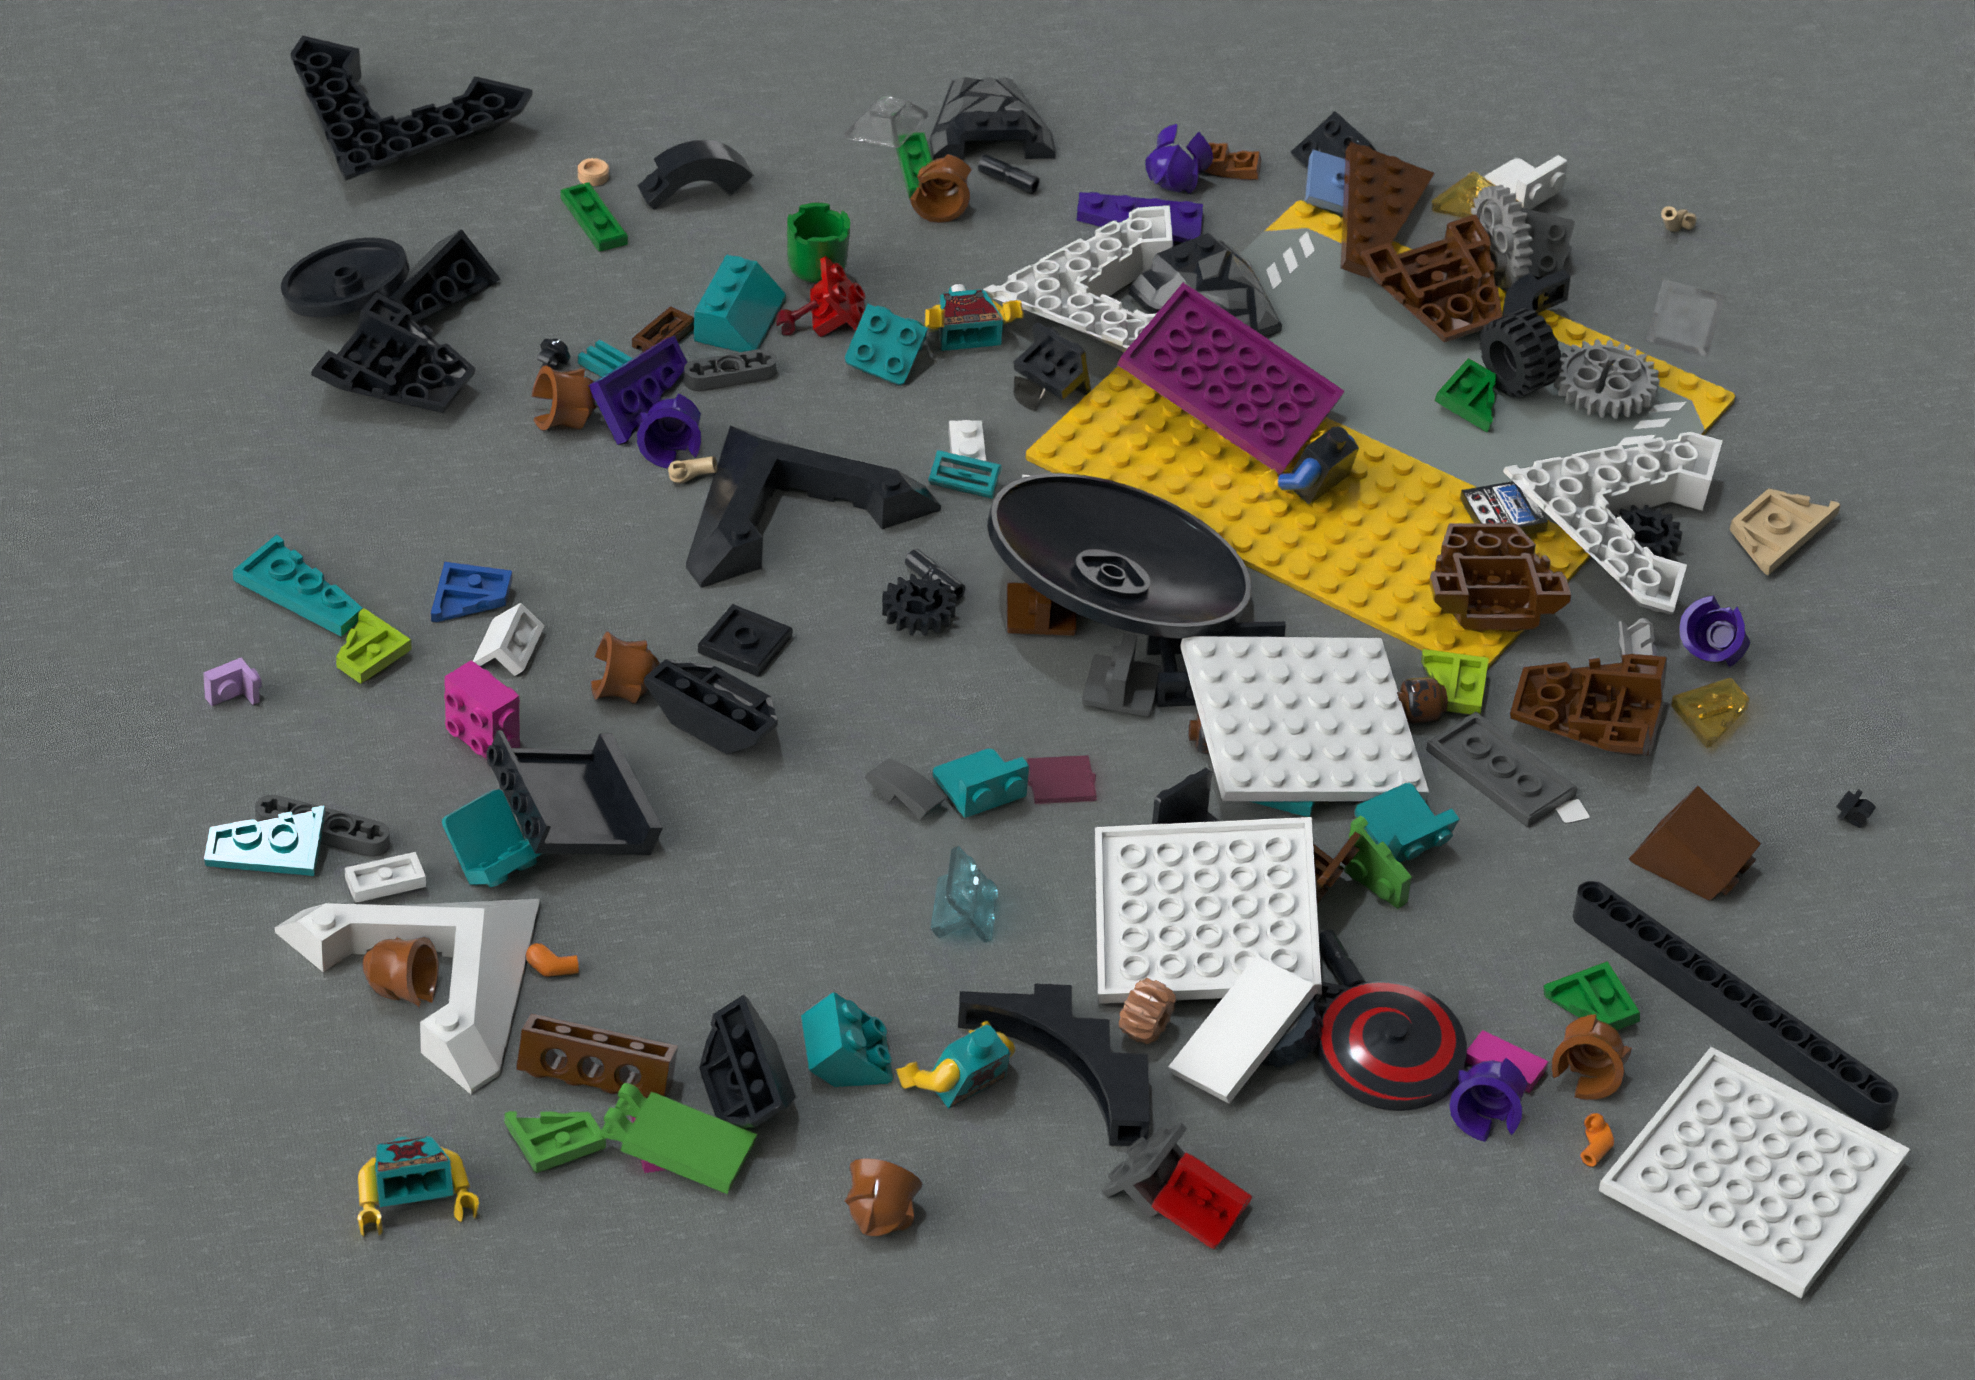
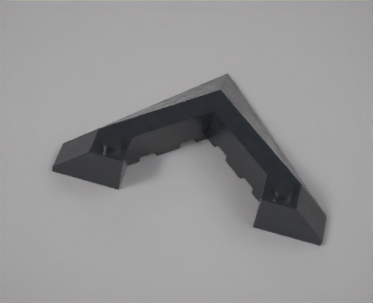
M302 35L290 53L292 63L345 181L422 151L493 131L521 114L533 95L532 89L474 76L464 94L453 97L450 104L436 107L433 103L412 109L409 116L395 119L392 115L381 119L377 111L374 112L371 108L369 99L360 85L357 86L361 79L359 48Z
M730 425L717 465V473L714 474L689 551L686 568L701 588L762 569L763 537L755 526H758L765 512V505L769 497H772L775 489L789 492L790 487L808 491L809 497L834 502L835 498L853 501V507L867 510L881 529L941 511V505L925 485L899 470L805 449Z

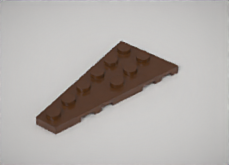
M1350 142L1345 153L1341 269L1370 279L1372 275L1361 258V252L1393 242L1434 176V172L1402 161L1395 156H1388L1377 152L1368 146H1361Z

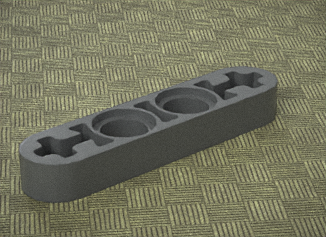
M266 795L256 802V821L279 818L278 814L292 812V815L311 812L312 808L318 807V805L279 795ZM325 807L326 813L320 844L366 856H380L388 851L390 847V831L385 823ZM337 826H344L349 829L340 834L330 831Z

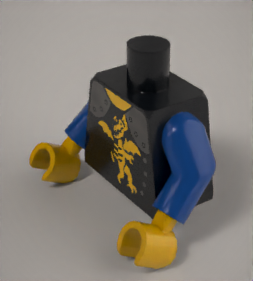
M1333 427L1327 432L1325 430L1317 433L1318 437L1308 441L1310 444L1303 451L1291 473H1283L1278 476L1274 468L1258 476L1257 479L1265 493L1277 488L1293 490L1310 505L1349 476L1359 450L1358 445L1353 437L1342 427Z

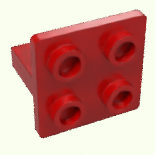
M824 256L820 259L822 280L810 289L811 301L815 299L819 305L811 310L813 330L820 337H823L847 322L856 331L865 311V293L858 283L853 284L847 278L844 269L838 263L834 264L827 256Z
M1186 1152L1178 1162L1168 1183L1153 1201L1152 1208L1211 1249H1216L1249 1205L1252 1196L1206 1165L1203 1161Z

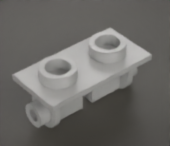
M1638 619L1630 627L1622 620L1619 621V644L1622 648V655L1641 654L1657 656L1656 646L1653 644L1655 642L1654 626L1648 619Z

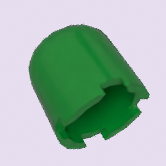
M813 202L800 205L799 212L788 215L787 262L792 273L800 280L811 284L821 281L820 259L824 256H827L834 264L838 263L845 270L850 236V218L847 213L841 210L840 214L837 211L831 210L828 203Z

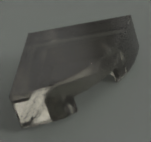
M1015 376L1013 393L1016 400L1022 406L1037 412L1046 390L1027 378Z

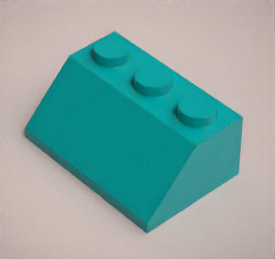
M726 254L694 310V341L737 352L759 349L786 300V293L757 261Z

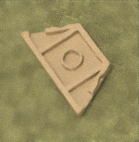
M1767 489L1732 519L1730 531L1762 572L1769 575L1836 517L1841 504L1835 501H1830L1829 507L1809 503V496L1791 495L1784 491Z

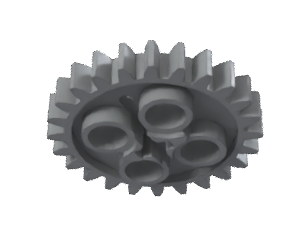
M1503 185L1485 187L1483 191L1478 192V198H1474L1473 201L1476 207L1471 208V212L1473 215H1477L1490 237L1491 262H1494L1495 286L1499 285V288H1508L1518 279L1529 274L1527 266H1531L1532 262L1528 256L1533 254V250L1529 247V242H1532L1533 238L1528 235V230L1531 226L1525 223L1527 213L1521 212L1522 202H1516V193L1510 194L1509 187L1504 188Z
M1595 339V343L1592 346L1588 342L1583 341L1582 348L1573 344L1571 345V351L1563 350L1562 357H1560L1562 367L1559 370V377L1555 379L1554 388H1559L1558 396H1566V404L1576 403L1575 410L1587 408V415L1597 411L1601 418H1604L1606 413H1611L1612 417L1617 419L1618 413L1622 412L1626 417H1630L1631 410L1641 413L1642 406L1649 408L1650 402L1655 401L1660 380L1658 379L1659 371L1653 369L1654 362H1646V354L1636 355L1637 348L1634 347L1626 350L1624 349L1625 343H1621L1616 347L1613 346L1612 340H1608L1606 345H1602L1598 339ZM1613 364V369L1607 375L1609 367ZM1605 383L1603 391L1599 394L1600 387Z

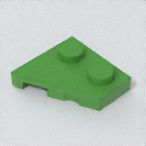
M517 1111L504 1113L506 1127L535 1173L606 1148V1138L600 1134L601 1129L590 1112L561 1114L553 1111H540V1118H517Z

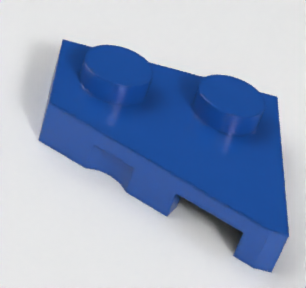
M444 562L431 610V622H440L506 606L513 580L512 570Z

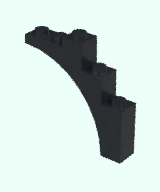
M1034 983V994L960 991L958 1028L975 1030L982 1026L981 1023L989 1021L995 1032H1001L1007 1037L1015 1038L1036 1047L1064 1064L1084 1083L1096 1100L1106 1123L1109 1146H1131L1142 1137L1148 1140L1150 1125L1148 1054L1110 1052V1019L1072 1018V985Z

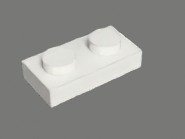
M949 421L950 453L986 461L982 421ZM952 464V468L986 474V471Z
M416 852L345 868V879L355 903L426 887V876Z

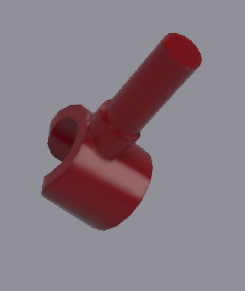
M814 299L793 312L788 309L779 311L776 317V326L783 324L782 334H792L795 331V321L818 307L817 301Z

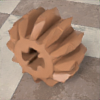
M1149 978L1136 983L1134 990L1129 992L1127 1000L1124 1001V1007L1120 1012L1119 1028L1122 1029V1032L1129 1035V1038L1137 1042L1141 1041L1147 1045L1156 1041L1161 1032L1165 1031L1167 1023L1171 1021V1014L1175 1010L1176 995L1173 994V990L1167 988L1165 984Z

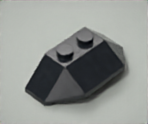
M665 659L644 677V684L672 725L726 755L756 745L778 726V719L771 696L716 666L691 662L676 663V660Z
M742 995L713 1014L710 1023L712 1029L705 1043L699 1069L716 1118L738 1127H756L787 1108L796 1098L777 1042L749 999Z

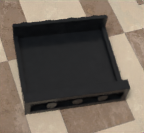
M497 730L492 745L487 749V763L491 766L499 786L503 790L511 810L516 815L523 829L524 836L528 839L534 853L652 854L663 827L612 733H600L593 750L511 748L503 731Z

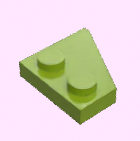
M363 608L358 614V623L355 629H350L346 637V644L340 648L336 656V667L362 684L411 651V639Z
M1423 649L1421 663L1428 677L1435 678L1440 685H1444L1448 697L1447 711L1470 715L1477 712L1481 715L1489 658Z

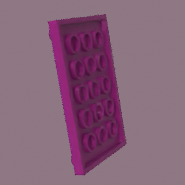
M1184 282L1122 354L1117 363L1119 367L1270 469L1275 468L1279 475L1285 471L1345 392Z

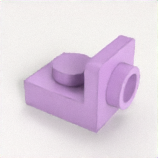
M242 658L204 672L205 699L211 706L244 694L252 705L260 702L259 688L262 687L261 678L254 668L250 669Z

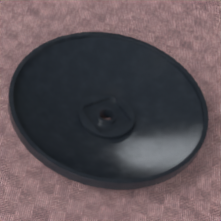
M1065 473L1038 474L1020 478L1009 483L997 493L991 505L987 519L988 534L995 550L1008 567L1028 585L1050 600L1096 622L1133 633L1165 638L1209 636L1222 632L1237 623L1243 616L1251 597L1252 586L1248 570L1237 552L1222 536L1184 509L1141 489L1093 476Z

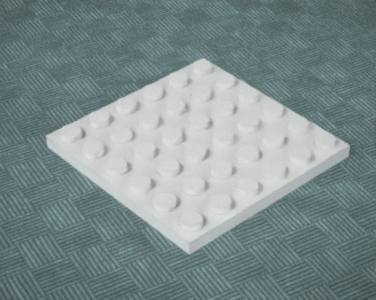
M1212 636L1182 638L1180 647L1222 801H1367L1404 783L1413 784L1423 800L1426 801L1429 790L1402 703L1397 695L1398 690L1382 638Z
M1312 817L1095 827L1099 1004L1124 1003L1129 996V992L1134 990L1136 983L1146 978L1165 984L1167 988L1173 990L1176 1000L1223 998L1256 956L1315 984L1318 991L1316 994H1322Z
M1710 1047L1600 1182L1599 1191L1802 1299L1907 1161L1910 1149Z

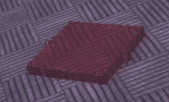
M1088 755L1027 758V763L1029 764L1028 785L1032 788L1035 804L1096 801L1097 795L1094 785L1096 774L1092 773Z

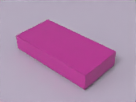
M1484 1030L1480 1032L1467 1049L1465 1060L1466 1063L1474 1066L1483 1061L1494 1060L1502 1062L1505 1058L1509 1059L1525 1076L1527 1081L1525 1091L1529 1093L1546 1072L1548 1066L1547 1060Z

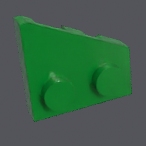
M1468 358L1437 392L1434 401L1478 428L1488 432L1493 422L1491 414L1495 394L1493 389L1496 374Z
M1608 961L1543 985L1544 996L1548 1000L1579 1018L1596 1014L1597 1020L1608 1023L1616 1031L1640 1022L1638 1008Z

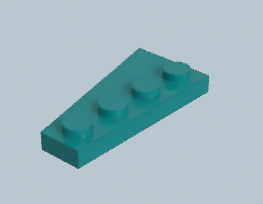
M277 534L233 570V581L341 637L358 623V614L363 607L336 584L330 585L326 582L321 571L316 567L311 569L305 564L303 556L295 549L290 551L284 546V540Z

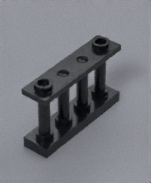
M1285 621L1238 622L1222 632L1209 636L1284 637L1286 624ZM1147 636V655H1161L1164 673H1158L1155 695L1157 707L1196 706L1188 673L1178 672L1175 654H1182L1180 647L1182 638Z

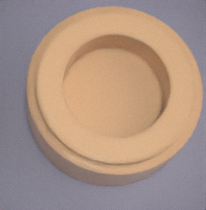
M597 158L583 160L578 165V179L583 184L589 182L592 186L602 185L609 179V166L605 161Z

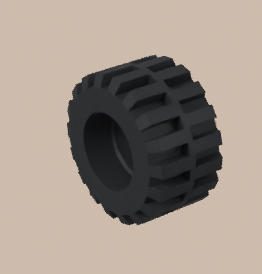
M1523 308L1493 320L1484 326V331L1480 335L1482 361L1486 369L1496 374L1495 385L1499 386L1504 394L1508 393L1510 397L1519 398L1554 383L1555 379L1559 377V370L1562 367L1560 357L1562 356L1561 350L1558 347V340L1554 336L1550 325L1546 323L1541 315L1538 316L1536 311Z

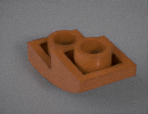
M1209 143L1213 152V162L1204 172L1233 179H1258L1262 162L1260 151L1230 153L1228 143Z

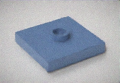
M1316 150L1312 151L1309 156L1305 203L1343 214L1345 159Z

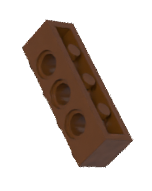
M531 1013L521 1031L516 1070L525 1071L533 1077L561 1079L573 1086L588 1085L601 1088L602 1091L609 1094H618L622 1085L629 1083L636 1086L645 1098H648L651 1092L667 1097L673 1083L678 1046ZM553 1049L563 1051L567 1057L559 1056ZM590 1057L598 1058L603 1065L594 1063ZM627 1065L636 1067L640 1073L632 1072L628 1069Z

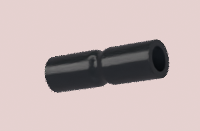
M985 154L979 161V172L1000 181H1006L1009 185L1034 194L1039 187L1040 178L1017 167H1011V165Z
M914 549L907 555L905 565L921 578L926 574L929 575V581L933 582L938 578L941 579V587L950 585L951 594H956V601L963 596L966 589L965 585L946 570L941 569L937 563L919 549Z
M1333 930L1321 932L1319 934V949L1328 964L1333 967V971L1340 983L1347 987L1365 983V979L1353 960L1349 958L1348 952Z

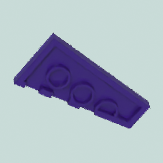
M1079 192L1076 221L1102 227L1112 221L1121 223L1129 218V212L1137 208L1170 206L1174 245L1175 241L1184 243L1201 236L1203 204L1190 201L1179 202L1159 198L1148 199L1128 195L1118 196L1097 192Z
M675 336L664 339L588 385L617 445L627 442L632 435V430L641 424L640 413H647L653 405L659 402L661 394L669 389L684 371V367L688 362Z

